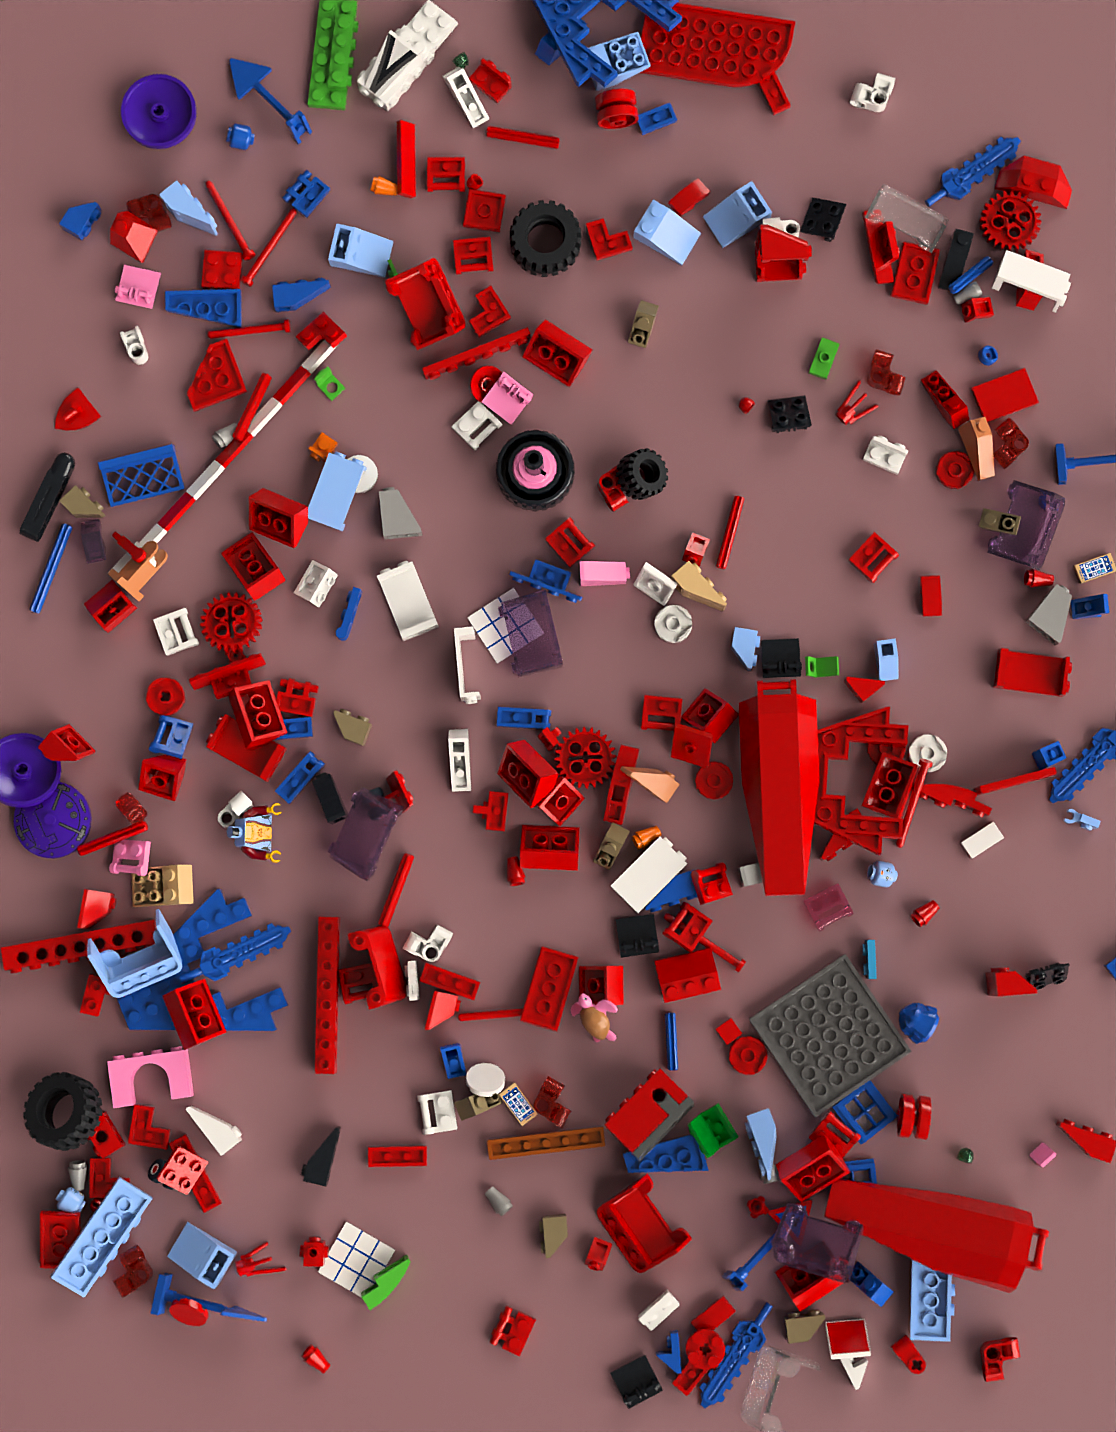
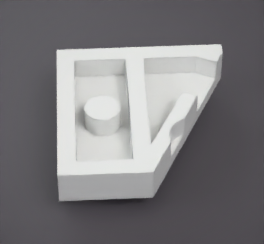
M407 961L408 965L404 966L405 977H408L409 985H406L407 997H409V1001L419 1000L417 961Z

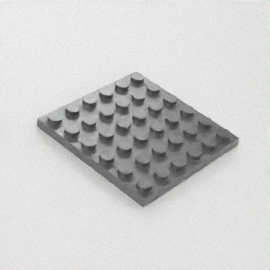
M846 954L749 1018L814 1117H817L912 1052Z

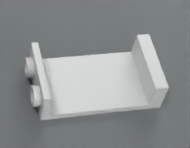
M1006 250L992 289L999 291L1003 281L1055 300L1052 311L1056 313L1058 307L1063 306L1067 296L1064 293L1067 294L1071 285L1068 282L1070 274Z
M408 561L399 563L398 567L392 570L386 568L380 571V575H377L403 641L439 627L413 562L408 563Z
M473 627L454 628L460 698L466 704H475L477 700H481L479 692L465 693L460 642L463 640H474L475 631Z
M659 837L611 885L637 913L687 865L685 862L687 858L680 851L676 853L671 848L673 844L666 837L663 839Z

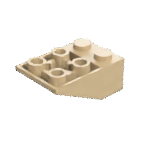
M688 561L671 576V579L678 584L676 589L682 596L720 611L725 610L727 605L725 602L727 600L720 591L717 593L713 589L714 584L708 577L704 578L700 574L701 569L696 563L692 564Z
M192 865L148 867L145 876L131 873L133 907L193 904Z

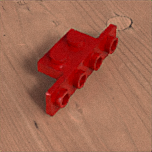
M880 210L864 211L862 215L876 284L894 282L891 263L900 258L893 222L883 223Z
M261 653L252 654L240 661H233L229 665L216 667L207 673L197 674L190 678L189 682L194 690L212 684L215 697L219 700L229 696L236 687L252 684L248 671L264 666L266 663Z

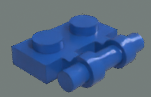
M308 170L296 178L297 181L292 187H288L286 194L282 197L287 203L292 198L295 199L291 204L292 207L306 218L330 191V187L316 176L310 182L308 179L312 174ZM302 186L306 187L301 194L297 193Z

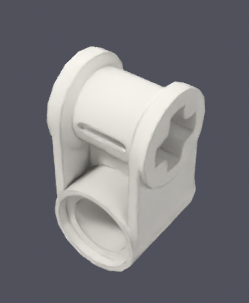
M135 326V329L127 332L121 331L122 341L132 361L138 365L146 363L148 353L139 327ZM137 351H142L139 357H134Z

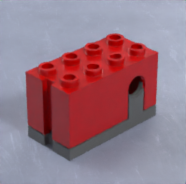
M654 1069L647 1076V1082L644 1085L639 1084L633 1091L634 1095L630 1099L626 1098L619 1105L620 1110L616 1114L612 1112L605 1119L606 1129L639 1162L694 1107V1101L661 1069L658 1071ZM658 1092L666 1095L665 1099L661 1102L653 1099L654 1095Z

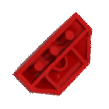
M1025 155L999 171L994 188L1006 191L1007 193L1013 190L1014 195L1021 192V197L1028 195V199L1067 209L1072 189L1060 165Z

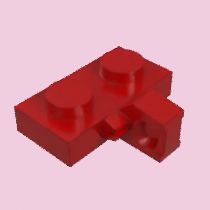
M489 791L488 802L484 801L483 806L473 805L472 813L482 814V819H486L485 830L505 832L509 793Z

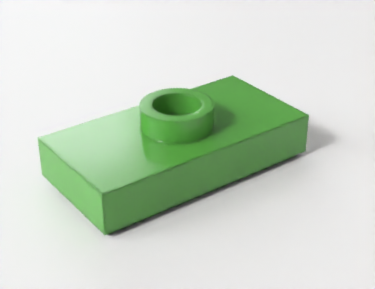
M822 337L809 374L826 380L840 344Z

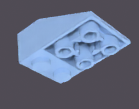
M638 32L588 48L618 71V76L606 87H603L592 78L596 91L614 86L651 67Z
M176 180L159 194L167 209L178 221L215 236L218 235L215 229L217 227L214 222L215 220L208 212L204 211L196 197L193 198L190 190L184 183L180 185Z
M751 181L733 192L706 213L703 218L722 248L763 224V219L771 218L772 211Z
M336 223L328 261L332 267L386 277L387 260L390 259L393 241L355 227Z
M768 1108L747 1115L745 1129L749 1139L753 1138L754 1140L751 1141L755 1157H760L758 1162L762 1176L766 1175L767 1179L771 1180L777 1133L775 1123Z
M187 1222L167 1257L197 1280L215 1289L238 1252Z

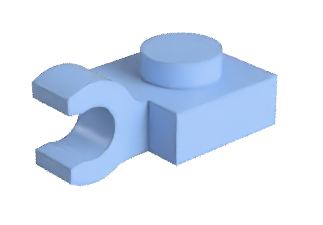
M1067 809V812L1071 813L1073 818L1071 820L1066 818L1063 820L1067 824L1077 822L1081 824V828L1089 831L1097 829L1101 822L1095 818L1077 813L1074 809Z

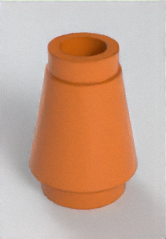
M374 176L370 191L379 195L396 196L397 184L381 176Z
M657 826L635 832V835L631 836L638 850L641 848L645 849L661 836V832Z

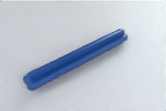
M68 524L61 525L29 608L34 613L39 614L41 612L72 531V527Z

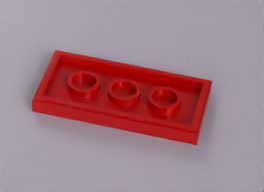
M1051 767L974 788V792L978 793L977 795L1048 778L1056 775V768Z
M541 946L520 1018L521 1022L555 1032L558 1031L579 957Z

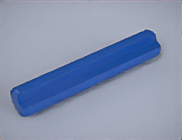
M989 256L983 258L948 287L952 294L958 293L993 265Z
M666 1013L668 1070L674 1071L678 1070L676 1014Z

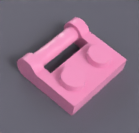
M122 840L114 843L113 859L109 866L110 873H134L138 876H145L148 871L151 842ZM122 859L139 860V865L137 866L121 865Z

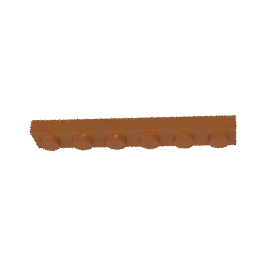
M603 1126L487 1140L489 1160L606 1146Z

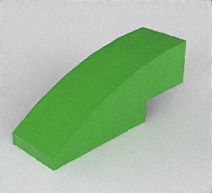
M408 1255L403 1256L373 1275L376 1283L361 1292V1296L369 1310L380 1304L399 1284L411 1262Z

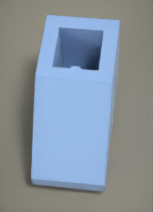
M735 627L731 649L745 669L751 671L752 666H756L757 655H754L755 647L759 648L760 636H757L758 631Z
M896 639L876 641L874 643L879 680L898 679Z

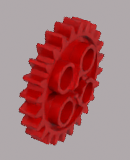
M1013 190L1009 195H1007L1006 191H1003L1002 197L997 193L995 199L990 198L989 204L986 203L984 205L985 210L981 211V215L984 217H981L979 222L984 224L981 225L980 230H986L982 236H989L987 243L993 241V248L1000 245V251L1004 247H1007V250L1010 251L1013 247L1015 252H1017L1019 246L1025 249L1026 243L1031 245L1032 239H1036V233H1039L1041 229L1038 227L1042 223L1041 220H1038L1041 213H1035L1038 206L1032 207L1034 200L1028 202V195L1022 198L1021 192L1015 196ZM1003 206H1009L1012 211H1005ZM1019 216H1025L1028 221H1021ZM993 221H999L1002 226L996 227ZM1009 231H1015L1018 237H1012Z
M228 592L225 598L222 594H220V600L213 598L214 604L207 603L209 610L203 609L206 616H200L203 623H200V626L203 629L201 631L203 636H206V642L211 641V647L217 645L218 651L224 647L225 653L231 648L233 653H235L238 647L243 651V645L249 648V641L256 642L253 636H260L257 629H262L260 622L263 619L259 616L261 615L260 609H257L256 603L252 604L251 598L246 600L245 594L239 598L237 592L234 594V597H231ZM229 607H232V610H231L232 613H231V615H232V618H233V620H234V621H232V626H233V631H234V637H233V638H231V628H230V626H229V624L231 623V621H230V615H229ZM244 610L242 615H236L237 611ZM220 612H225L223 617H217ZM246 628L243 633H237L238 629ZM221 630H227L224 635H218Z
M583 727L582 732L575 728L574 735L569 731V738L562 737L564 744L558 743L561 750H555V753L560 755V757L554 758L555 761L560 762L556 769L562 768L559 775L565 774L567 780L571 779L572 785L575 782L578 783V789L581 788L582 784H585L586 789H588L589 784L596 788L597 781L602 785V778L604 777L608 780L607 772L613 773L610 766H615L616 764L611 761L617 758V755L611 754L615 747L609 748L612 740L606 742L607 735L605 734L601 737L600 730L596 734L593 733V727H591L589 732H586L585 727ZM592 743H597L600 746V750L597 753H592L589 750V746ZM573 744L580 745L581 751L578 754H573L570 751V747ZM583 753H587L589 757L603 756L602 759H588V763H584L583 759H568L569 757H583ZM593 762H598L601 765V769L598 772H593L590 769V765ZM574 763H579L582 766V770L579 773L572 772L571 766Z

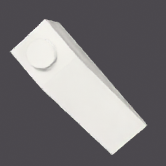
M457 67L445 74L443 78L471 126L475 128L489 120L464 69Z
M468 729L449 730L448 742L452 792L471 791Z
M194 1106L186 1108L187 1112L221 1156L242 1141L240 1137L242 1134L236 1126L232 1127L231 1124Z

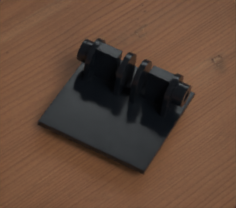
M812 198L800 232L825 237V241L831 242L835 239V234L847 204Z
M806 396L768 400L773 432H785L786 429L788 432H790V429L796 431V428L797 430H807L808 427L812 426Z
M799 638L761 640L763 678L801 677L802 663L800 662Z
M654 914L615 919L621 958L659 952Z
M1056 963L1049 965V967L1045 966V970L1041 967L1040 971L1038 968L1030 970L1025 974L1026 979L1037 990L1046 987L1048 984H1061L1067 980L1069 963Z
M646 1355L611 1372L628 1409L663 1391Z

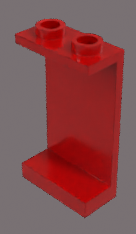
M1000 648L997 653L993 688L1063 697L1070 689V681H1067L1068 674L1072 671V662H1070V657L1067 656L1065 658L1012 652L1008 648Z
M227 714L224 717L220 716L216 723L217 729L214 734L210 733L206 740V743H208L206 747L269 782L287 748L274 741H270L264 745L246 749L237 720Z

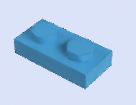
M865 940V944H862V955L866 956V964H863V975H866L867 979H877L875 940Z

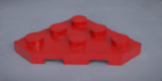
M228 339L209 345L204 360L195 374V379L187 391L194 412L247 392Z

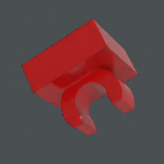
M546 727L537 737L547 750L550 751L559 743L557 738L562 732L558 727L552 731Z

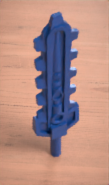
M1000 137L996 140L997 145L994 147L988 145L985 148L986 152L984 154L979 152L975 154V160L972 162L965 161L962 169H953L952 167L941 175V190L926 199L925 204L929 207L945 195L956 200L965 197L971 192L970 189L973 182L979 184L983 181V175H992L994 173L993 169L996 166L1001 169L1005 166V160L1009 159L1012 161L1017 157L1015 153L1021 142L1018 137L1013 139H1003Z
M1101 728L1092 737L1094 739L1092 741L1093 747L1090 750L1085 748L1082 751L1083 757L1080 760L1075 758L1071 762L1073 767L1070 770L1064 769L1061 772L1063 777L1060 780L1054 779L1051 782L1053 787L1049 798L1050 802L1071 801L1074 798L1072 793L1076 789L1081 791L1084 788L1083 782L1086 779L1091 781L1094 778L1093 772L1096 769L1101 771L1105 767L1103 762L1106 759L1110 761L1116 759V730Z
M271 923L267 925V930L263 932L258 929L254 931V936L247 938L245 935L240 937L241 942L237 944L233 942L228 943L227 949L221 951L220 948L215 949L213 947L202 952L200 967L179 976L180 981L185 983L204 974V976L216 982L228 976L227 973L230 972V967L236 965L239 968L243 966V961L247 959L252 962L256 960V955L260 953L267 955L270 953V948H282L283 942L286 940L287 935L291 933L289 927L274 926Z
M766 1302L754 1321H739L732 1331V1334H734L732 1336L733 1344L731 1346L726 1345V1355L715 1371H709V1381L701 1383V1406L705 1409L709 1405L724 1401V1391L726 1389L731 1390L733 1387L732 1379L734 1377L739 1378L741 1375L739 1368L742 1364H748L750 1361L747 1358L749 1353H755L756 1350L759 1352L766 1342L761 1324L773 1308L768 1302Z

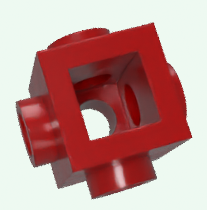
M309 1237V1240H305L304 1245L300 1246V1257H303V1266L323 1267L325 1265V1258H328L329 1246L325 1245L326 1240H321V1237ZM312 1249H315L317 1254L313 1253Z

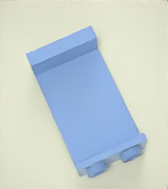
M335 451L334 454L329 453L308 507V519L343 531L345 527L343 523L363 470L366 471L367 467L363 466V461L355 458L352 461L345 459L346 455Z

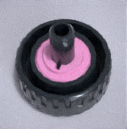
M527 430L510 438L501 448L496 462L497 482L503 495L515 506L521 507L524 510L544 511L562 502L564 497L568 495L570 488H572L575 475L573 457L568 446L561 439L557 438L556 435L544 430Z

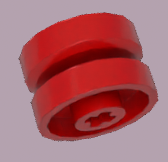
M611 89L595 97L596 110L599 111L597 113L598 126L601 128L619 129L631 126L638 121V110L635 107L636 94L633 90Z
M901 1094L897 1111V1136L909 1138L913 1131L916 1139L926 1140L931 1123V1098L919 1096L915 1102L913 1095Z

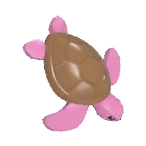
M582 993L578 1002L573 1004L570 1009L572 1016L580 1014L583 1027L593 1036L595 1042L605 1038L609 1041L616 1040V1035L609 1030L610 1023L606 1016V1011L617 1012L618 1009L615 1004L608 1000H601L595 1005L592 1004V1000L586 994Z

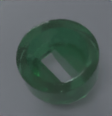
M462 52L453 59V63L457 67L464 69L469 64V58L465 52Z
M962 1148L957 1156L958 1160L972 1164L974 1158L973 1151L968 1148Z

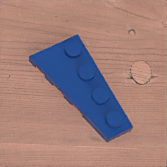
M241 289L165 291V310L167 312L242 327Z
M691 1134L658 1143L640 1162L630 1152L623 1153L628 1173L709 1171L705 1155L700 1151L699 1144Z

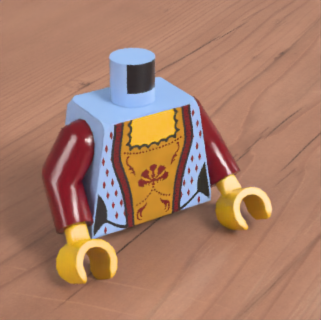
M274 803L271 807L267 805L252 807L244 812L241 818L235 820V826L227 828V836L235 838V846L240 847L241 851L249 858L265 861L270 859L273 863L280 861L272 858L273 854L281 855L279 851L276 850L268 853L271 851L272 815L268 814L272 812L275 815H279L281 812L275 813L273 807L280 804Z

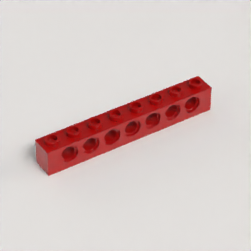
M319 917L315 1074L337 1073L340 917Z
M156 920L0 947L4 971L10 970L12 974L22 972V968L29 967L30 970L40 969L41 964L48 963L49 967L60 965V961L67 960L68 963L78 962L80 957L85 956L89 960L87 956V940L90 938L95 946L99 938L104 940V947L98 949L100 953L105 950L117 952L124 949L125 953L137 951L136 947L144 946V948L156 944L153 940V932L157 929ZM137 931H140L143 935L140 942H136L134 939V934ZM117 935H121L124 939L120 946L115 943ZM79 942L85 944V950L81 953L77 950ZM61 945L66 948V953L63 956L58 953V948ZM41 949H45L47 951V956L45 959H41L39 957V952ZM23 952L28 955L25 963L20 960V955Z

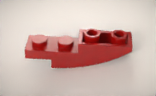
M622 744L620 746L608 792L603 821L623 824L633 779L620 769L622 766L636 767L639 748Z
M925 784L922 786L919 795L921 799L927 800L929 798L934 800V804L941 808L951 806L954 801L955 806L964 810L967 807L973 810L972 814L981 818L989 816L992 810L991 807L975 800L978 793L959 786Z

